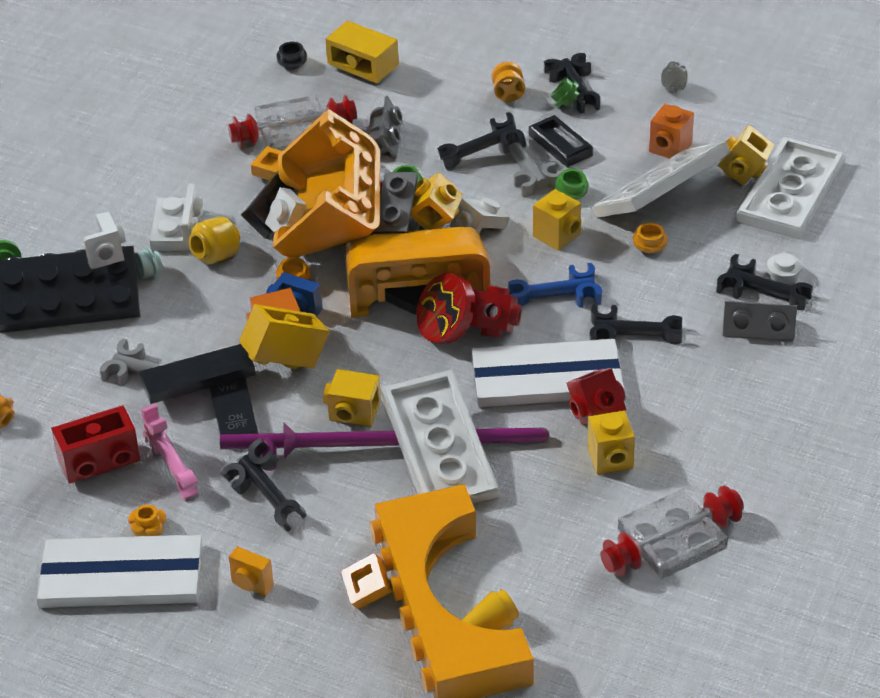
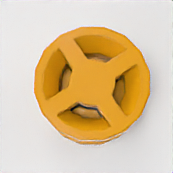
M503 62L493 69L491 78L494 84V93L498 99L505 102H513L523 96L525 82L519 65L513 62Z

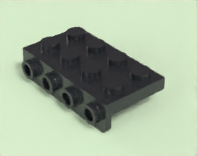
M134 245L122 246L124 261L95 269L90 268L85 249L70 253H45L41 256L10 257L6 260H0V333L141 317Z

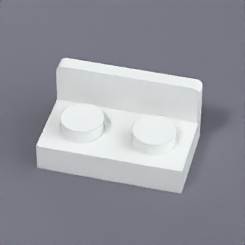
M188 184L186 198H157L149 241L152 251H190L189 236L192 228L199 222L197 216H202L203 199L202 196L196 195L195 184Z

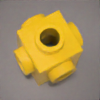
M748 125L737 138L731 135L727 139L726 143L731 153L721 158L717 166L729 178L744 185L751 177L757 179L767 168L768 163L766 161L774 144Z
M440 172L428 180L422 178L416 184L411 217L425 230L439 229L445 224L450 223L458 215V205L463 193Z

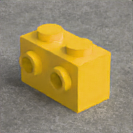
M347 20L325 38L327 64L377 84L399 65L398 39Z
M254 304L239 343L249 353V358L256 363L267 365L269 362L280 363L291 369H298L299 366L314 369L330 331L312 313Z

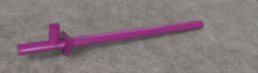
M283 423V433L220 434V450L249 449L255 440L261 438L269 446L261 454V457H264L269 451H272L277 456V448H284V459L295 448L399 446L395 431L295 433L285 423ZM544 427L476 429L481 444L545 442L550 436L549 431ZM277 464L273 468H270L266 471L275 470L277 468Z

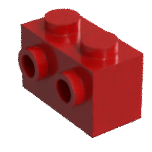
M124 405L51 428L57 459L68 484L141 461L136 430Z

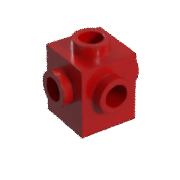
M489 286L488 292L473 290L475 303L471 302L470 311L474 312L469 326L481 328L480 335L502 338V332L513 333V327L519 326L522 306L517 305L518 298L509 295L510 289ZM497 307L498 312L493 317V310Z
M612 368L599 369L566 382L571 396L569 400L571 411L575 418L580 420L581 424H588V416L627 410L624 403L626 399L624 388L616 380Z

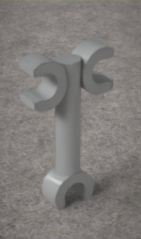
M498 143L500 153L512 155L524 170L513 175L514 186H521V195L523 197L533 195L536 192V187L538 189H543L546 186L555 187L556 179L562 173H557V164L555 162L544 164L540 171L521 147L520 143L510 144V153L508 154L503 152L501 143Z
M123 338L117 344L118 354H114L112 360L102 364L100 374L103 382H106L111 375L117 374L118 386H124L129 381L128 371L140 374L139 371L161 365L144 361L145 350L143 343H139L134 350L129 351L128 341Z

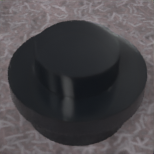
M286 42L279 47V51L276 54L277 62L287 69H296L307 61V52L299 42Z

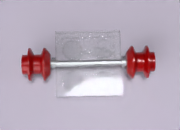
M317 95L254 106L256 120L250 114H247L246 120L241 122L233 116V123L228 124V131L231 143L237 142L239 148L242 147L243 141L250 140L253 145H256L260 133L264 138L266 146L283 151L328 109L353 124L354 119H357V109L354 100L349 101L347 95H344L341 103H336L333 98H330L326 109L322 110Z
M723 485L718 489V497L711 492L706 493L703 498V508H700L684 489L674 492L618 518V530L621 532L617 538L618 543L615 544L609 539L603 542V550L600 552L602 563L607 571L610 573L614 572L617 576L622 577L626 574L627 565L634 570L639 569L643 557L658 576L664 579L727 549L728 537L721 529L726 528L728 518L733 522L741 520L742 511L744 510L743 500L737 491Z

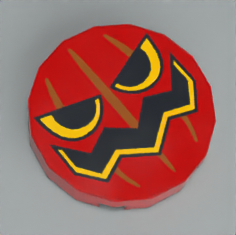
M444 273L434 277L426 285L419 298L416 313L419 331L428 341L437 344H450L456 342L468 329L474 314L470 309L471 302L475 303V294L471 284L466 279L455 274Z

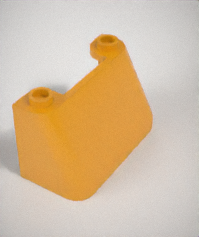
M328 109L278 155V172L281 181L285 185L298 190V197L307 204L303 216L291 228L282 226L274 233L273 248L283 256L302 257L368 236L380 224V148L370 135Z
M471 227L373 234L347 242L344 248L351 318L369 316V306L377 299L378 302H385V288L427 285L434 277L444 273L463 277L471 284L473 290L488 292V287L490 286L488 254L480 234Z

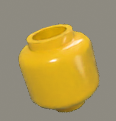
M223 216L198 222L192 228L189 236L190 251L205 264H215L231 259L238 252L241 239L240 232L228 218Z

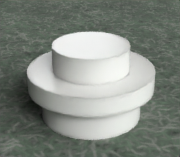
M788 253L774 255L767 262V272L771 280L784 284L795 282L802 271L801 261Z

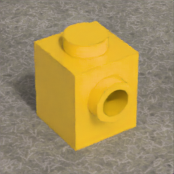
M554 189L533 205V237L559 251L580 235L582 224L581 202Z
M337 369L332 382L326 383L323 392V404L328 405L329 420L372 427L381 403L380 375Z
M625 410L588 416L587 449L596 474L633 469L635 435Z

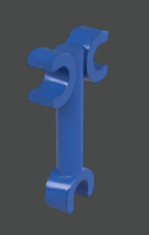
M587 263V272L584 273L577 272L575 266L570 265L569 280L528 285L527 282L518 279L508 282L509 295L518 298L517 305L522 307L532 298L576 293L575 302L578 307H583V298L585 297L594 298L598 305L602 303V288L595 284V267L592 263Z

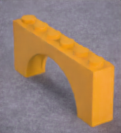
M465 484L374 504L375 520L370 521L372 539L374 544L381 543L382 549H379V554L383 559L386 572L391 571L392 574L389 582L392 588L393 600H401L403 607L399 608L403 629L404 631L411 630L413 637H410V646L415 662L422 661L424 667L420 669L425 692H433L434 698H482L534 685V658L522 628L494 630L464 622L448 612L437 601L427 581L430 572L442 555L452 547L476 538V511Z

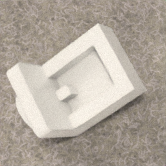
M280 187L275 200L271 204L265 224L274 233L282 226L291 228L302 218L307 204L291 189Z
M483 197L481 200L462 199L458 206L459 213L452 220L450 228L471 227L480 234L482 228L505 229L510 217L499 209L500 204L490 198Z
M109 211L96 214L99 233L83 238L88 263L92 269L124 261L121 243L126 242L121 223H114Z

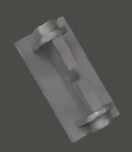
M388 95L385 96L384 106L377 107L371 112L370 133L368 135L378 144L380 155L390 152L393 159H397L398 145L401 144L400 128L401 124H403V115L400 108L392 104Z
M385 172L380 196V224L374 230L375 233H408L418 172Z
M725 301L722 336L794 340L797 305Z

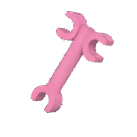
M156 403L143 408L141 414L144 428L146 429L143 431V439L145 443L150 442L153 456L161 454L173 474L179 493L184 500L199 495L194 486L198 484V480L191 469L187 470L164 432L167 429V423L165 418L160 419Z

